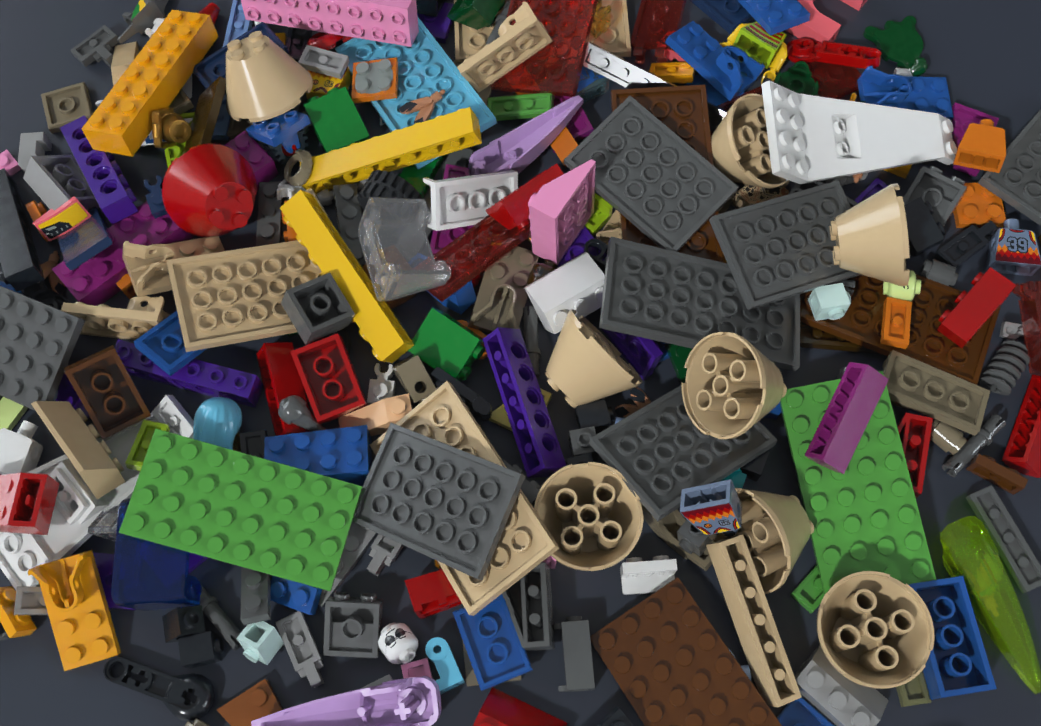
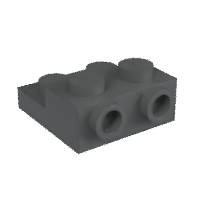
M930 165L929 168L922 166L903 198L904 205L921 197L924 202L928 201L934 211V214H932L936 223L940 222L944 227L967 191V187L964 186L965 181L955 176H952L951 179L942 175L943 171Z
M335 592L334 596H330L325 601L323 656L378 658V640L382 626L383 599H377V594L363 593L360 595V598L350 597L349 592Z

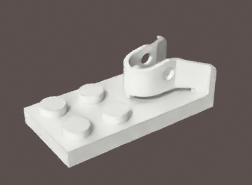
M509 170L442 180H432L424 177L423 182L431 187V215L425 220V226L435 231L496 222L485 210L518 188V172Z

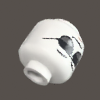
M393 622L388 624L380 632L378 640L379 649L392 664L409 663L414 659L419 646L417 637L405 623Z

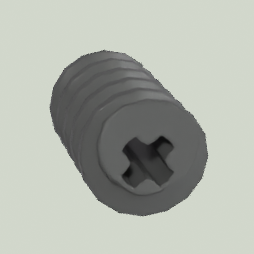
M1005 340L1002 342L1001 347L987 366V370L983 372L982 378L978 380L980 385L993 393L1004 396L1011 394V388L1016 386V380L1021 378V373L1026 369L1025 365L1030 363L1026 346L1015 340Z

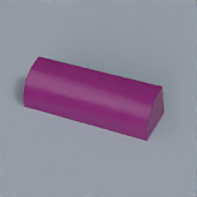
M849 362L804 456L821 466L844 474L889 379L868 364Z

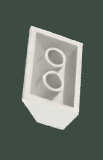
M584 252L524 288L544 329L557 334L561 331L567 314L571 309L577 311L575 316L579 318L581 315L584 317L602 306L605 274L590 255Z

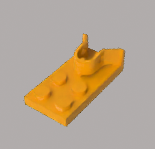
M92 550L40 564L28 570V576L32 575L39 581L64 671L118 656L121 653Z

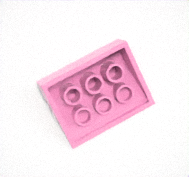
M591 159L543 185L538 193H534L530 197L528 207L533 254L558 265L594 213L596 161Z

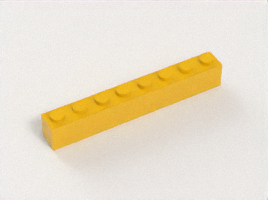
M470 107L462 108L456 112L437 116L425 122L415 123L403 129H396L381 136H374L371 139L353 143L344 148L331 150L319 156H312L311 174L302 187L306 190L309 188L313 189L317 195V193L328 189V191L333 190V185L352 184L368 179L371 173L376 170L391 172L481 144L479 119Z
M300 189L280 207L285 215L283 217L284 221L297 233L296 239L309 251L308 257L314 264L319 266L322 271L320 273L321 276L331 273L355 313L352 321L356 322L359 326V333L362 338L373 347V355L379 361L393 363L412 348L414 343L315 197Z

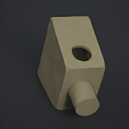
M412 355L392 366L394 373L405 392L409 393L413 403H421L436 390L418 355ZM418 381H420L422 384V389L420 391H416L415 384Z

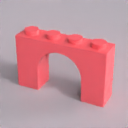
M797 0L810 13V19L808 22L785 31L799 39L810 38L821 43L822 41L834 42L841 24L820 13L813 4L815 0ZM868 0L840 1L859 11Z

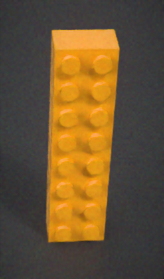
M171 10L82 127V131L93 150L131 157L135 155L152 131V112L169 107L193 73L195 65L201 62L218 38L210 15Z

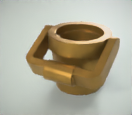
M164 108L152 112V133L156 148L164 149L176 146V142L183 143L190 138V125L182 116L174 112V108Z

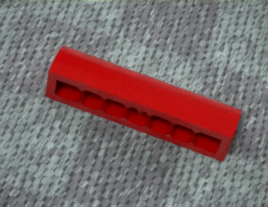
M292 342L264 343L256 354L275 436L311 432L292 423L288 425L278 414L281 400L288 396L296 395L307 402L302 381L290 352L294 350Z
M1032 374L1002 461L1008 467L1024 475L1041 478V374Z

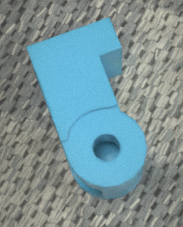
M441 637L429 640L425 651L428 658L435 664L440 676L436 683L439 685L441 695L464 684L465 681L446 640Z

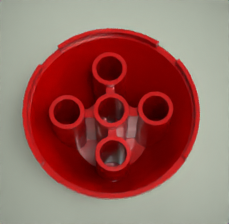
M214 143L193 146L179 158L176 157L167 169L162 184L163 204L171 219L182 230L200 237L221 236L237 228L244 227L252 214L257 195L255 174L248 161L232 148Z

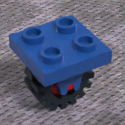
M291 109L272 119L253 122V125L248 127L246 131L249 137L266 143L263 147L265 150H268L266 153L273 161L286 166L288 160L296 154V150H305V146L309 147V143L305 141L308 137L304 134L303 128L311 122L308 115Z

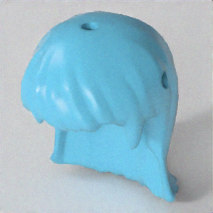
M212 397L205 400L198 407L194 416L193 439L233 450L235 435L242 424V412L239 405L232 399L224 397Z

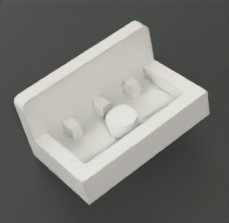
M667 555L655 556L652 561H642L641 557L626 559V562L622 563L620 567L622 593L624 595L657 592L675 579L674 574L678 570L676 559H669Z

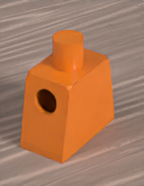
M983 119L979 124H969L958 146L953 165L1000 173L1006 157L1005 130L994 127V122L991 119Z

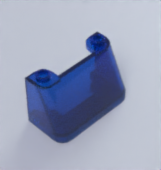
M131 498L122 500L118 509L111 596L114 603L118 606L143 611L200 605L202 586L196 577L188 575L190 552L119 533Z

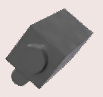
M582 616L566 617V622L553 624V630H561L566 680V685L558 686V691L578 692L594 690L595 682L589 620H582Z

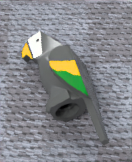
M140 0L132 12H125L122 15L129 27L121 34L117 41L122 44L136 33L140 32L142 35L146 28L154 26L153 22L156 18L165 17V6L169 0Z

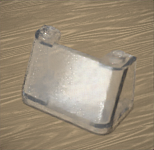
M369 197L359 223L358 234L378 301H391L445 285L447 280L450 279L451 269L444 260L435 262L425 232L427 225L431 222V211L428 210L425 199Z

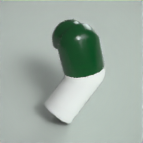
M922 57L917 58L912 67L909 69L895 68L894 74L919 77L926 72L928 67L927 61Z

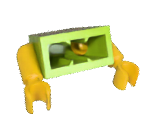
M757 21L738 25L727 38V42L719 43L723 48L733 45L746 52L755 61L764 64L766 69L770 68L769 71L763 74L761 84L766 78L774 82L776 78L775 73L780 71L788 55L787 45L784 43L786 34L781 31L770 36Z

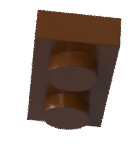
M976 455L966 467V470L1013 495L1023 490L1028 482V479L1021 476L1017 470L1006 468L996 463L994 458L987 455Z

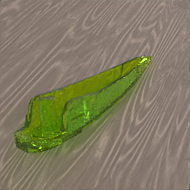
M967 516L948 524L940 533V541L943 546V564L951 578L963 576L975 616L1027 687L1034 694L1040 693L1041 670L1034 643L1017 595L999 558L997 547L983 522L975 516Z

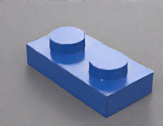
M272 576L271 601L308 615L316 614L323 589Z

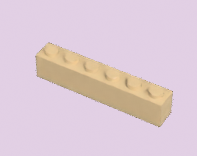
M744 535L726 537L707 544V550L759 694L768 706L777 708L802 698Z

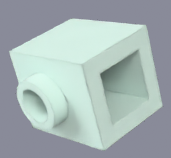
M843 283L825 285L812 290L808 302L815 321L824 319L837 320L845 315L851 305V296L845 290Z
M264 621L247 624L236 638L245 650L243 655L254 663L259 660L266 665L270 663L284 644L275 627Z

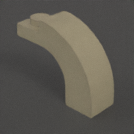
M641 503L644 520L669 547L684 559H690L705 571L710 568L712 561L707 549L701 556H698L694 552L692 554L686 552L679 545L677 531L686 519L680 514L678 509L657 522Z

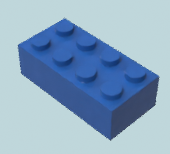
M367 425L265 437L264 459L363 486L373 464V454L370 446L372 438Z
M963 576L909 584L926 604L934 626V647L925 664L926 667L923 669L930 699L997 689Z

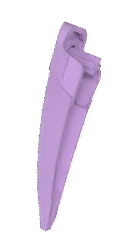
M579 95L569 98L507 134L491 141L489 145L475 151L469 159V175L509 170L517 171L518 174L522 172L566 127L583 104V98Z
M428 676L382 682V685L343 692L299 704L251 721V726H432L439 719L442 712L439 685Z

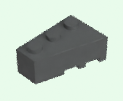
M542 562L502 593L521 646L527 651L555 649L550 567L545 562Z

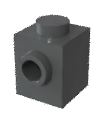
M688 520L677 531L681 548L690 554L694 552L698 556L704 553L707 549L706 545L712 543L719 534L705 535Z

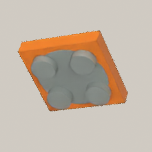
M397 57L353 63L351 95L353 103L398 98L399 62Z

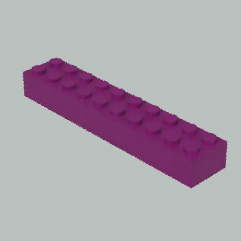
M243 131L225 144V146L237 151L248 161L255 174L257 190L259 189V182H269L279 174L273 159L253 138L249 137L246 131ZM146 201L137 208L138 212L108 228L113 241L112 245L73 271L65 265L64 261L52 270L78 302L98 306L121 291L116 283L128 273L122 258L123 243L125 241L149 246L152 244H170L187 241L195 235L177 226L169 214L155 219Z

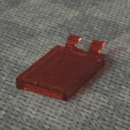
M641 0L630 41L631 49H634L633 56H636L635 64L645 63L646 49H656V63H666L667 50L673 49L665 41L669 35L679 30L686 0Z
M1026 281V283H1021L1020 286L1019 283H1014L1017 286L1012 292L1020 298L1018 302L1025 346L1030 357V363L1028 364L1030 374L1041 376V281Z

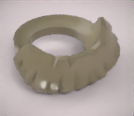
M298 149L295 151L296 154L288 160L284 169V179L292 186L304 185L310 177L313 165L311 154L308 151ZM300 161L299 171L291 177L293 166Z

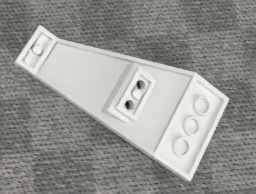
M770 80L761 84L773 175L798 184H805L934 160L946 165L953 164L957 152L956 144L952 138L953 124L950 119L938 113L799 94Z
M165 395L150 413L151 416L143 419L168 424L170 433L193 439V419L173 395ZM143 420L105 439H102V437L97 439L98 442L105 441L112 454L108 455L111 460L115 457L124 468L121 475L126 481L99 499H96L66 454L27 472L48 474L60 485L48 535L0 532V568L15 590L17 586L40 587L39 581L34 576H28L29 569L73 554L130 501L140 471L127 469L125 462Z

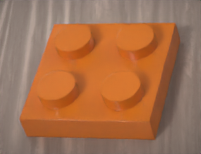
M978 182L965 183L964 186L967 187V191L955 211H953L956 228H969L971 225H977L981 228L990 220L997 227H1004L1003 223L1006 220L1002 199L978 184Z

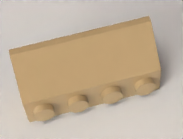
M35 401L31 403L96 499L101 498L126 482L121 475L124 468L116 457L112 460L108 455L112 454L105 441H97L100 435L92 424L86 426L84 422L88 421L81 408L75 410L71 403L67 401Z

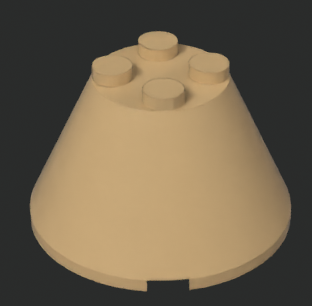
M255 31L247 38L232 40L227 44L226 110L232 119L239 122L241 119H249L250 123L272 119L296 107L301 103L300 97L305 92L309 94L312 90L313 79L309 71L269 37L263 35L261 31Z
M751 93L738 98L711 135L714 167L733 183L764 188H776L785 184L786 179L772 174L763 96Z
M895 183L890 184L835 217V221H831L830 238L831 241L836 240L832 256L833 264L839 265L842 269L898 286H907L910 270H906V258H910L908 229L903 197L896 196L895 190H900V187Z
M571 309L567 314L546 368L545 375L549 378L547 380L548 384L557 392L561 390L566 395L565 400L573 408L639 386L643 382L641 377L630 363L627 364L620 357L621 353L583 315L577 318L575 316L577 311Z
M716 332L704 337L694 346L685 362L684 368H687L685 383H682V397L686 412L698 430L705 435L718 439H732L747 432L773 410L787 392V387L783 383L782 374L777 366L748 340L735 333Z
M596 462L571 464L552 474L541 487L535 501L534 510L559 546V549L550 556L561 564L581 571L603 570L622 561L634 549L643 528L644 516L642 505L637 494L635 493L634 495L622 480L626 481L618 470Z
M735 488L742 504V525L735 535H744L765 594H769L779 589L787 580L810 535L814 532V525L809 520L799 499L794 495L785 496ZM719 533L713 541L726 538L723 533Z
M862 571L842 578L827 591L821 601L817 614L818 638L827 659L844 677L865 687L889 689L910 682L926 667L925 664L934 647L933 621L922 598L907 583L904 584L883 572Z

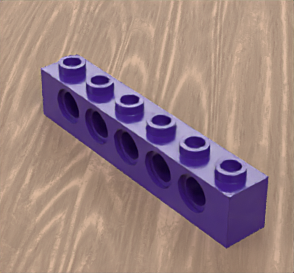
M84 115L60 127L101 210L113 225L138 212L134 204L137 198L132 190L128 188L130 185L124 175L121 174L122 171L115 161L113 154L93 150L82 131V127L88 121Z
M498 327L483 338V342L527 477H550L567 465L520 329Z
M118 339L114 347L128 374L212 397L230 398L236 403L254 408L257 406L264 387L257 375L193 359L170 376L136 349L134 343Z

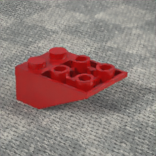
M14 473L0 475V532L48 535L60 483L48 474Z

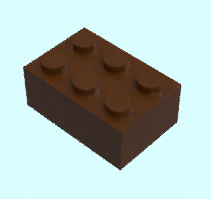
M113 345L64 368L65 374L102 439L151 416Z

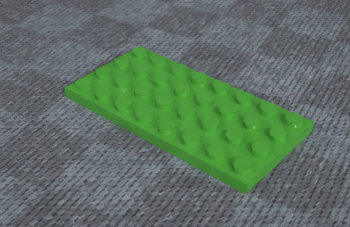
M841 379L787 389L786 395L780 400V407L804 510L814 525V532L810 537L824 596L842 578L862 571L883 572L908 585L936 580L887 385L844 474L821 466L804 456Z
M155 428L119 533L331 591L363 487Z

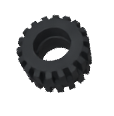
M381 170L371 173L357 197L360 206L372 218L386 226L403 230L410 226L423 204V199L419 192L409 182L398 175Z

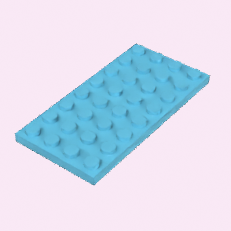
M419 18V33L412 47L352 38L335 48L336 53L349 57L350 62L348 66L352 76L353 63L397 57L399 62L398 98L370 101L391 132L414 125V120L419 112L401 114L399 112L401 106L416 99L430 97L434 92H440L442 89L445 90V94L435 104L429 120L470 107L479 119L480 132L497 124L496 117L469 82L460 74L456 65ZM439 157L423 161L414 165L419 170L420 168L424 167L425 165L429 164L430 162L436 160Z

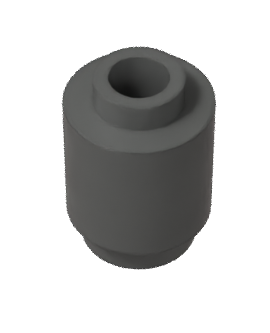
M926 259L919 275L953 287L959 273H956V267L935 259H932V261Z

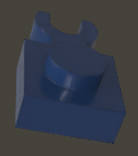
M160 175L156 176L157 183L155 185H150L147 179L144 180V185L150 192L145 197L155 219L168 214L163 204V180Z

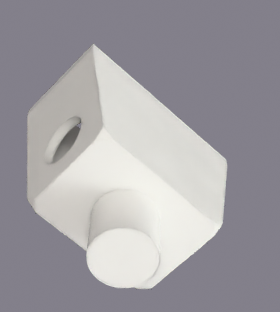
M24 420L17 433L6 428L0 429V474L27 473L36 468L43 450V446L32 439L38 428L37 425Z

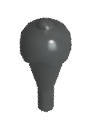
M291 395L281 400L278 414L288 425L292 423L309 431L327 430L317 422L303 398Z

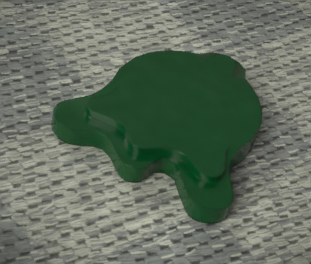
M907 16L901 22L889 20L884 25L885 30L868 26L863 33V36L872 41L877 46V49L881 51V57L886 62L890 59L897 62L896 66L909 69L914 65L915 60L919 58L924 47L923 40L915 29L916 19L913 16Z
M803 61L796 62L786 72H779L774 80V83L799 94L817 96L819 89L818 81L815 83L811 77L812 73L809 70L808 64Z

